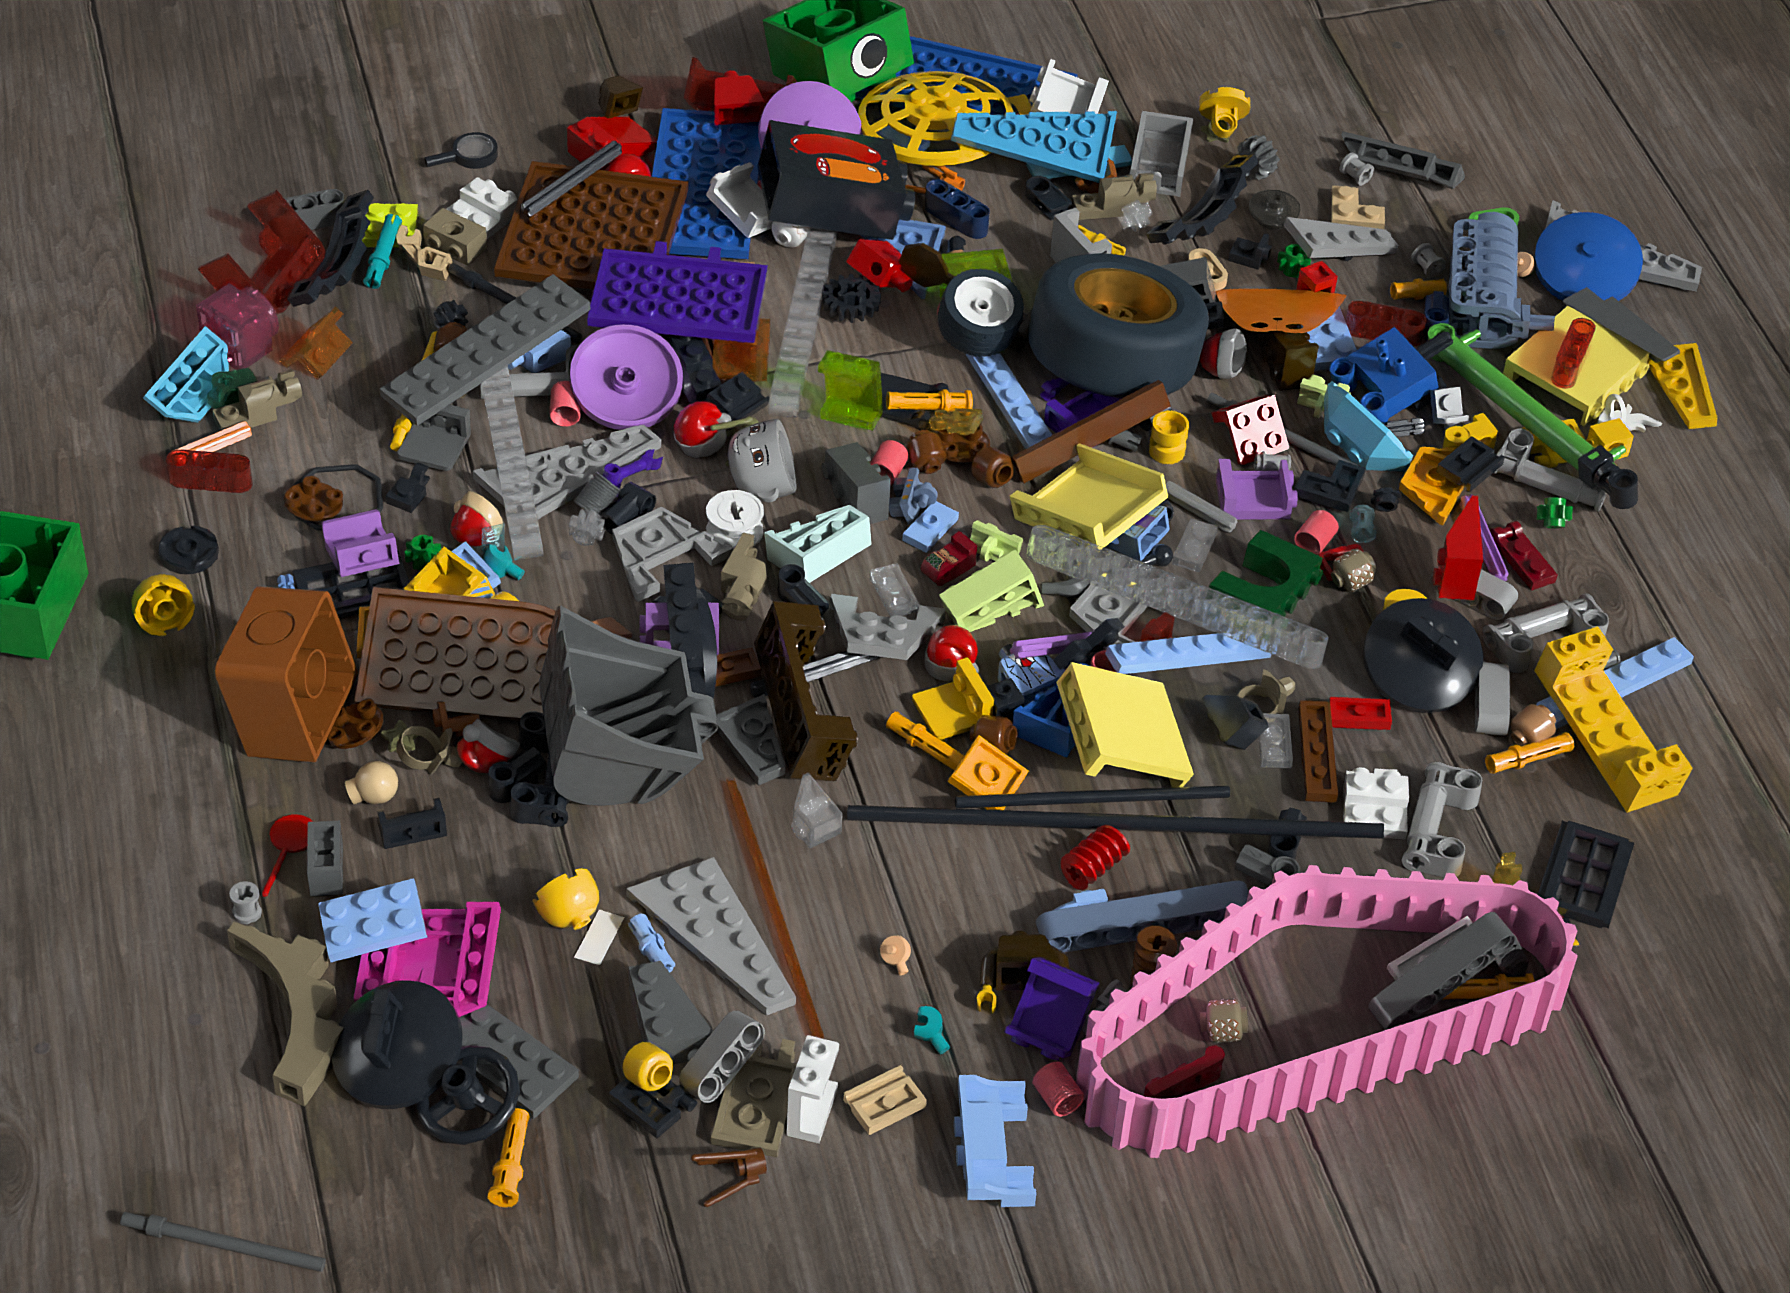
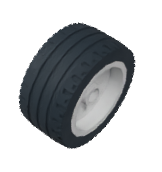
M970 269L961 272L949 282L943 293L938 309L939 330L944 339L960 352L979 357L999 354L1010 346L1018 333L1024 311L1022 295L1010 279L996 271Z

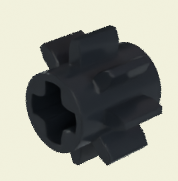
M455 300L443 302L437 307L436 312L433 313L436 318L434 324L437 329L450 322L466 326V323L469 322L466 318L468 312L463 304L457 305Z

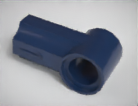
M1434 291L1432 294L1426 295L1422 338L1425 341H1428V330L1433 325L1439 323L1449 324V298L1444 295V292Z

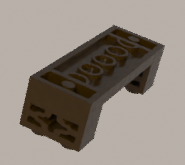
M773 601L754 641V646L790 778L837 781L842 769H845L847 765V759L852 749L857 746L858 734L853 728L850 717L817 714V708L813 704L810 695V684L806 681L804 674V664H807L809 658L813 656L815 645L819 637L824 634L825 621L821 618L818 605Z

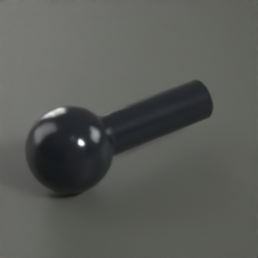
M1158 544L1153 547L1150 554L1146 555L1142 561L1133 560L1123 564V573L1127 576L1152 565L1167 566L1173 560V551L1166 544Z

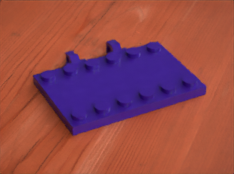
M656 241L653 253L604 248L590 304L591 310H589L587 317V326L605 328L613 325H634L651 330L656 334L754 343L768 265L722 261L720 258V247H710L708 259L667 255V242Z

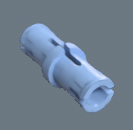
M638 914L631 918L628 927L638 940L640 952L647 956L650 962L661 961L667 970L671 972L673 967H675V962L665 949L664 939L654 931L648 917L645 914Z

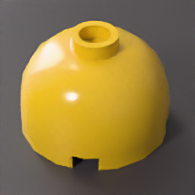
M166 574L152 575L144 579L135 589L131 600L133 615L141 629L157 636L167 635L164 631L177 627V631L183 629L191 620L195 610L193 597L187 586L175 576Z
M576 869L577 876L569 879L566 874H563L547 883L536 893L539 900L533 899L532 902L538 913L547 923L557 928L573 927L576 930L584 927L591 921L590 916L595 912L599 902V890L588 869Z

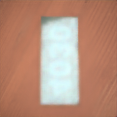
M505 523L482 528V559L489 544L496 545L499 551L504 552Z

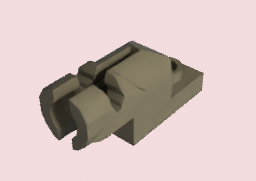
M1153 173L1138 174L1136 179H1133L1132 174L1123 177L1102 178L1099 181L1098 193L1072 195V206L1079 210V220L1128 216L1130 204L1146 203L1156 199V180L1152 181Z
M293 369L278 373L275 380H273L272 376H267L261 381L238 387L239 402L212 410L213 418L219 430L221 431L242 421H246L250 428L277 420L276 407L292 403L302 397L301 385L298 377L294 378Z
M744 532L721 571V592L725 593L722 601L724 603L722 610L732 619L739 621L748 618L753 609L751 605L758 601V597L767 582L765 563L756 559L757 549L754 548V535Z

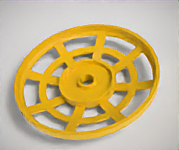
M925 71L901 75L879 84L863 98L858 109V115L862 124V133L865 136L882 138L876 132L889 125L897 132L911 137L907 148L893 144L897 160L918 165L944 166L970 162L992 152L957 143L960 150L918 151L922 140H951L957 114H990L989 100H999L1004 105L1006 112H1013L1008 98L998 88L986 81L961 73ZM924 82H945L943 85L928 87L924 84ZM911 85L916 89L909 95L897 94L902 89ZM955 85H960L969 89L972 93L961 94L953 88ZM894 87V88H893L892 90H890L887 94H881V95H879L880 93H882V92H884V91H886V90H888V89ZM980 100L983 106L982 112L967 107V101ZM882 102L881 112L883 119L869 125L866 118V106L869 103ZM890 102H905V109L891 114L889 104ZM907 118L916 128H909L898 122V120ZM927 129H929V130L949 129L948 132H926Z

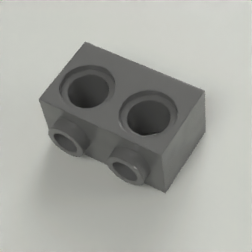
M340 820L308 822L307 874L310 896L343 895V840Z

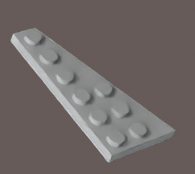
M1553 200L1546 227L1560 217L1578 213L1579 211H1566L1560 208L1561 203ZM1650 243L1646 246L1640 244L1643 265L1639 279L1697 292L1702 270L1701 266L1674 254L1666 256L1656 251L1657 247Z
M645 425L634 426L612 432L609 438L595 441L593 438L583 440V445L570 448L569 445H564L527 455L524 461L513 464H509L508 461L498 463L497 468L492 470L476 469L472 471L473 479L528 526L576 498L580 491L586 487L587 482L593 478L595 472L603 475L606 464L613 463L622 467L639 460L647 450L655 449L654 451L661 448V439Z
M714 857L626 888V896L635 903L637 901L641 904L652 919H658L669 928V933L700 960L709 962L716 968L715 972L721 978L730 980L739 988V993L766 1016L796 1005L794 992Z

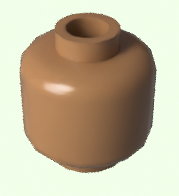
M1527 705L1512 718L1510 726L1513 733H1511V737L1519 746L1548 739L1555 734L1556 718L1544 705Z

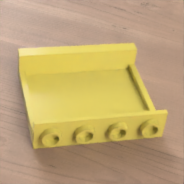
M1567 306L1555 316L1553 331L1539 330L1506 359L1503 374L1513 382L1521 375L1584 412L1580 425L1585 426L1589 421L1600 416L1606 406V400L1609 395H1619L1623 391L1627 392L1637 378L1641 379L1646 374L1649 368L1647 361L1650 353Z
M1079 443L1076 445L1079 455L1078 462L1033 496L1017 490L1010 495L1015 520L1099 552L1167 499L1168 494L1163 473Z
M1071 662L1056 683L1085 775L1096 777L1103 766L1107 764L1168 777L1172 788L1184 787L1194 774L1163 683Z

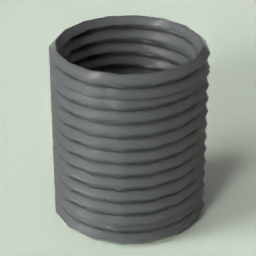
M595 472L593 478L587 482L586 487L580 491L574 502L594 518L599 519L600 514L610 506L611 501L621 491L600 473Z

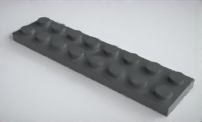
M552 274L381 387V397L418 426L591 310L590 301Z

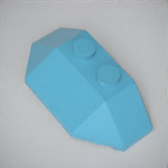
M205 326L145 394L143 399L165 417L198 423L230 386L227 344Z
M1332 381L1328 384L1324 395V433L1329 441L1342 448L1352 462L1365 467L1366 470L1405 472L1413 458L1411 452L1405 449L1396 436L1352 395Z

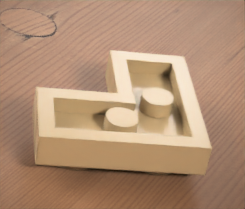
M1332 186L1331 223L1384 229L1385 207L1359 205L1358 188Z

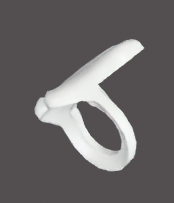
M1611 394L1607 397L1605 410L1597 421V424L1620 418L1629 431L1636 430L1641 432L1646 430L1644 425L1652 427L1662 425L1661 422L1644 414H1630L1632 407L1627 404V408H1625V404L1618 394ZM1615 400L1619 402L1621 410L1614 411Z

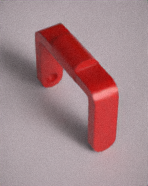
M1360 545L1341 546L1319 554L1320 557H1323L1320 568L1323 570L1328 581H1333L1331 577V572L1333 571L1327 561H1333L1352 549H1359L1364 552Z

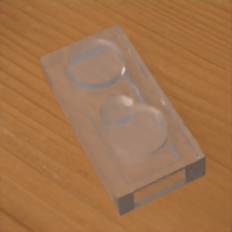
M1190 518L1174 553L1172 565L1200 573L1217 535L1218 526Z
M898 563L870 570V580L890 617L918 612L919 602Z
M1263 713L1269 727L1258 737L1261 767L1291 768L1293 756L1289 714Z

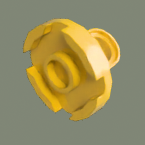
M1220 87L1218 92L1209 94L1208 90L1200 96L1199 111L1202 116L1211 120L1212 131L1216 136L1228 138L1235 131L1237 120L1249 114L1250 97L1246 98L1244 91L1231 87ZM1224 120L1228 122L1230 129H1222L1218 121Z

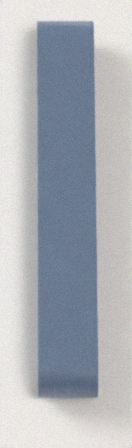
M1230 881L1048 911L1041 914L1035 923L1038 933L1045 935L1051 945L1062 952H1070L1136 941L1139 932L1149 926L1164 927L1172 934L1202 930L1203 924L1208 920L1216 923L1222 922L1226 907L1231 903L1241 907L1245 905L1249 890L1243 881Z

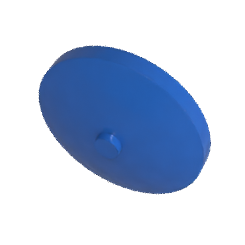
M1593 212L1572 213L1553 221L1541 233L1534 254L1535 271L1540 282L1552 295L1562 301L1586 287L1602 300L1613 296L1619 301L1626 297L1636 286L1643 265L1642 250L1635 235L1616 219Z

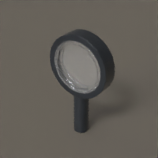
M480 132L467 133L454 141L453 151L424 157L426 167L456 161L465 168H485L496 161L498 145L496 140L488 134Z

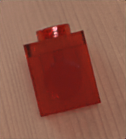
M1164 612L1157 619H1151L1146 627L1142 629L1141 641L1172 638L1175 618L1169 613Z

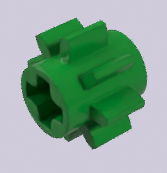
M1298 244L1285 246V252L1279 251L1278 253L1279 271H1283L1288 277H1299L1300 269L1310 265L1311 259Z
M1544 498V505L1537 506V520H1543L1544 528H1565V521L1572 520L1573 506H1566L1565 498Z
M415 536L412 541L406 542L407 550L404 551L405 562H413V569L421 571L441 550V544H433L432 536Z

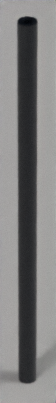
M1227 785L955 796L954 804L957 809L1229 798L1230 787Z

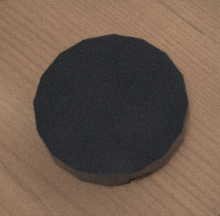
M183 526L175 528L166 533L159 543V557L162 565L169 571L178 574L203 572L218 559L219 546L216 536L210 530L200 526H191V529H183Z

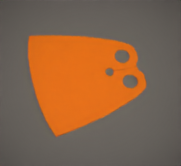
M1221 289L1216 291L1218 300L1222 301L1223 309L1234 322L1243 329L1256 332L1276 331V329L1286 333L1309 332L1331 317L1347 296L1318 291L1314 293L1313 291L1289 289ZM1273 318H1282V320H1278L1277 322V320H1273ZM1261 322L1268 324V327L1255 328L1251 324ZM1300 324L1303 328L1289 329L1286 328V325Z

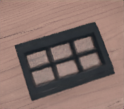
M398 550L399 564L344 577L340 576L333 562L292 571L297 589L328 591L330 593L338 618L359 614L360 607H370L373 587L404 590L409 584V579Z
M1562 820L1538 896L1543 899L1554 897L1559 902L1557 912L1563 917L1601 929L1602 927L1609 929L1634 842L1629 841L1628 838L1570 820L1568 822Z

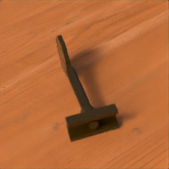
M924 243L911 244L904 247L899 262L905 274L915 283L924 288L942 285V283L948 285L955 277L948 272V267L939 251ZM1033 308L1028 314L1023 312L1018 333L1010 346L1011 349L1020 353L1029 340L1028 327Z

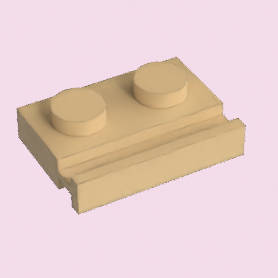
M900 1065L844 1092L843 1101L849 1104L851 1112L867 1134L871 1135L926 1108L927 1099L912 1079L906 1076L903 1072V1067Z

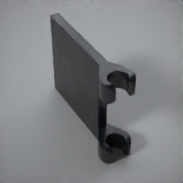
M880 372L858 409L864 413L911 424L919 431H929L932 427V423H929L931 419L930 412L905 409L887 410V391L938 393L942 389H949L945 383L930 385Z

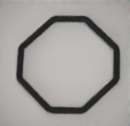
M357 464L315 467L293 484L294 486L301 483L305 477L313 476L316 473L357 470L375 481L376 509L379 512L383 509L381 479ZM295 516L315 530L322 531V525Z

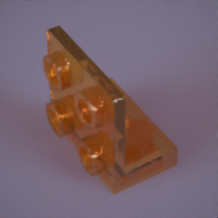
M759 318V328L756 332L754 343L714 340L713 369L719 379H731L743 372L752 381H767L770 319Z

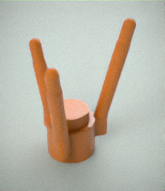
M922 165L923 169L939 177L940 180L946 181L961 191L963 190L965 179L957 176L956 172L948 169L946 166H935L942 171L940 172L928 165ZM905 185V188L913 189L914 192L923 194L926 192V188Z

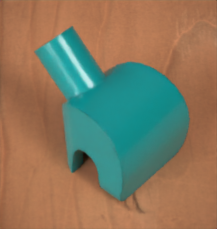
M488 545L483 557L486 564L499 578L504 577L508 573L515 579L520 580L525 571L512 562L513 559L508 548L504 546V552H501L497 549L496 545Z
M920 1006L917 1014L918 1022L926 1025H915L914 1037L930 1041L941 1055L950 1048L942 1036V1016L933 1007Z

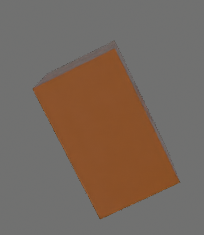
M257 586L254 589L215 666L217 682L247 756L306 762L317 761L329 732L358 675L355 662L328 591Z

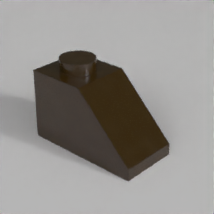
M619 75L604 79L600 86L598 102L604 117L609 119L638 111L643 87Z

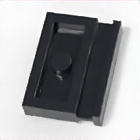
M741 372L709 392L705 401L715 404L721 413L730 415L731 421L754 415L766 407L771 398L769 396L764 397L761 394L762 390Z
M1471 436L1438 463L1436 472L1458 486L1462 484L1466 487V491L1470 493L1503 465L1505 456L1494 454V449Z

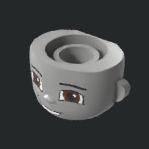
M779 419L759 422L745 427L734 434L729 443L728 461L738 490L749 492L763 502H773L777 498L790 495L796 491L793 455L786 431Z

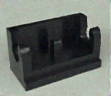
M433 798V809L390 818L385 817L383 809L377 810V823L384 849L447 836L446 817L440 798Z

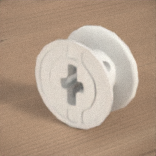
M727 490L718 493L708 502L706 515L709 522L706 526V532L714 535L715 541L722 545L726 542L734 550L744 532L754 535V546L760 542L763 536L761 520L764 516V508L759 498L749 492Z

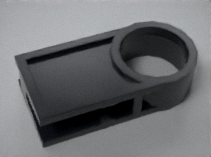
M1034 176L1027 180L1025 196L1050 221L1054 220V215L1070 210L1068 207L1072 205V202L1049 179L1042 176ZM1033 188H1042L1044 191H1036Z

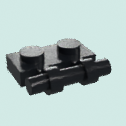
M627 1078L609 1092V1101L656 1139L681 1119V1111L677 1107L682 1106L688 1112H691L697 1105V1101L690 1096L688 1090L682 1085L677 1086L671 1080L660 1088L667 1094L665 1097L657 1091H645Z

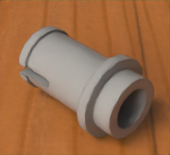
M1261 451V454H1255L1254 469L1255 471H1277L1280 467V461L1287 460L1288 469L1290 470L1291 456L1288 454H1266L1265 451Z

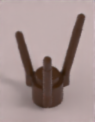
M761 1147L744 1151L691 1155V1160L697 1161V1164L700 1166L733 1162L737 1176L745 1177L742 1181L704 1201V1207L718 1203L749 1185L760 1183L758 1175L766 1174L767 1172L766 1159Z

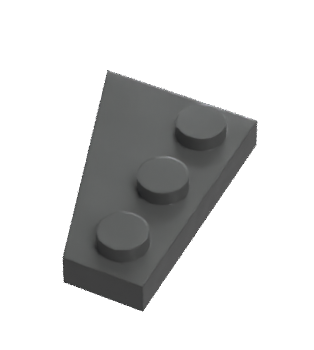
M765 694L716 715L718 722L717 733L758 786L785 774V763L778 739L775 737L771 715L768 713Z

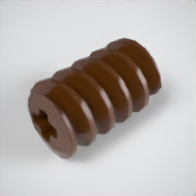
M1149 926L1139 932L1135 944L1132 974L1130 976L1132 986L1134 975L1139 971L1148 975L1155 972L1157 958L1162 954L1172 958L1176 956L1177 940L1168 929L1161 926Z

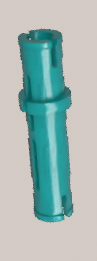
M393 214L385 216L374 253L369 256V267L363 279V283L369 288L372 279H374L372 289L379 288L384 271L389 268V256L397 232L402 224V219L398 215L395 216L393 224L391 221Z

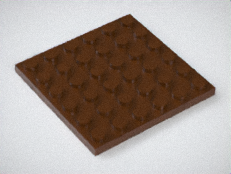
M532 161L494 267L495 277L540 283L554 274L570 287L594 290L604 248L653 253L656 241L667 242V255H669L688 193V182L598 170L532 217H527L521 211V204L574 168V166Z

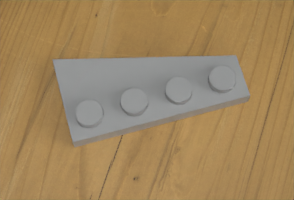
M1287 217L1284 223V227L1309 258L1395 254L1399 246L1386 229Z

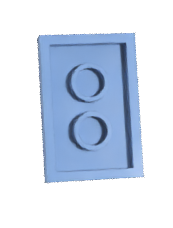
M1340 306L1321 325L1307 332L1310 335V340L1308 341L1310 343H1317L1319 346L1314 371L1330 369L1331 362L1335 359L1346 357L1357 350Z
M414 878L318 903L330 962L427 938Z

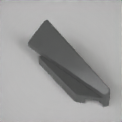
M1342 131L1341 136L1349 152L1357 154L1359 160L1365 164H1371L1374 168L1421 180H1431L1450 189H1454L1465 178L1461 164L1438 159L1435 153Z
M1586 287L1563 300L1565 304L1649 352V358L1655 363L1667 361L1680 354V350L1613 296L1602 300Z

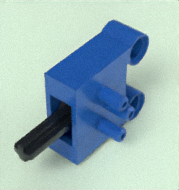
M1393 327L1348 356L1337 358L1331 362V380L1335 384L1340 382L1349 385V392L1356 388L1357 381L1360 380L1370 391L1362 397L1361 405L1385 425V422L1390 417L1428 395L1430 390L1439 388L1436 370L1426 360L1451 346L1453 339L1448 332H1441L1419 347L1414 348Z

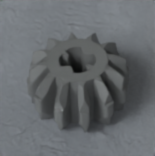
M1251 135L1237 146L1238 152L1235 156L1255 154L1258 164L1250 170L1248 175L1250 179H1265L1278 168L1277 163L1280 160L1276 155L1278 149L1273 148L1272 141H1267L1265 135Z

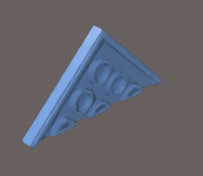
M899 220L893 240L861 236L865 240L888 241L901 254L906 245L924 243L940 252L946 226L914 220ZM913 281L910 288L921 299H925L929 287L924 288Z

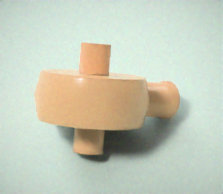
M1519 252L1517 276L1526 277L1534 271L1535 260L1531 254Z
M899 935L887 937L880 947L882 959L887 964L896 966L900 976L907 974L909 970L905 962L911 954L910 944Z

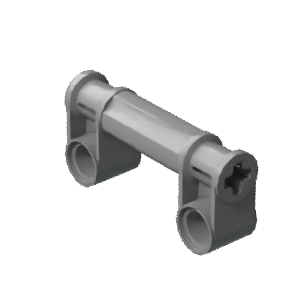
M579 344L572 345L566 350L565 372L507 373L506 366L480 384L481 399H486L487 396L510 398L551 395V389L554 384L560 381H569L572 358Z
M1521 428L1514 429L1509 433L1502 449L1497 453L1498 456L1501 454L1505 456L1504 463L1494 474L1499 472L1513 477L1516 482H1522L1569 499L1573 503L1579 501L1594 507L1595 511H1600L1607 494L1605 491L1597 486L1591 489L1579 478L1529 461L1534 441L1533 435L1526 429Z
M1585 593L1580 595L1579 599L1570 602L1563 600L1548 607L1516 617H1510L1505 619L1504 623L1495 626L1488 624L1483 627L1482 635L1486 646L1492 650L1502 664L1509 665L1510 672L1522 673L1529 668L1534 644L1531 639L1532 637L1566 626L1573 634L1598 626L1603 635L1606 636L1609 617L1596 604L1593 597Z
M1433 762L1428 764L1425 769L1426 781L1420 788L1407 837L1408 849L1402 856V864L1411 871H1420L1443 878L1446 873H1455L1457 877L1462 872L1465 845L1459 839L1440 836L1437 833L1444 805L1457 807L1462 810H1470L1478 805L1482 777L1477 771L1472 769H1463L1441 762ZM1437 771L1440 772L1439 778L1436 777ZM1416 857H1419L1418 862L1415 863Z

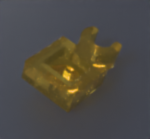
M955 408L953 413H949L946 410H935L936 418H930L929 422L931 430L939 431L947 428V433L969 435L975 433L983 420L982 409Z
M1515 851L1501 855V862L1496 864L1492 879L1493 883L1513 886L1521 880L1519 875L1522 873V865H1515Z

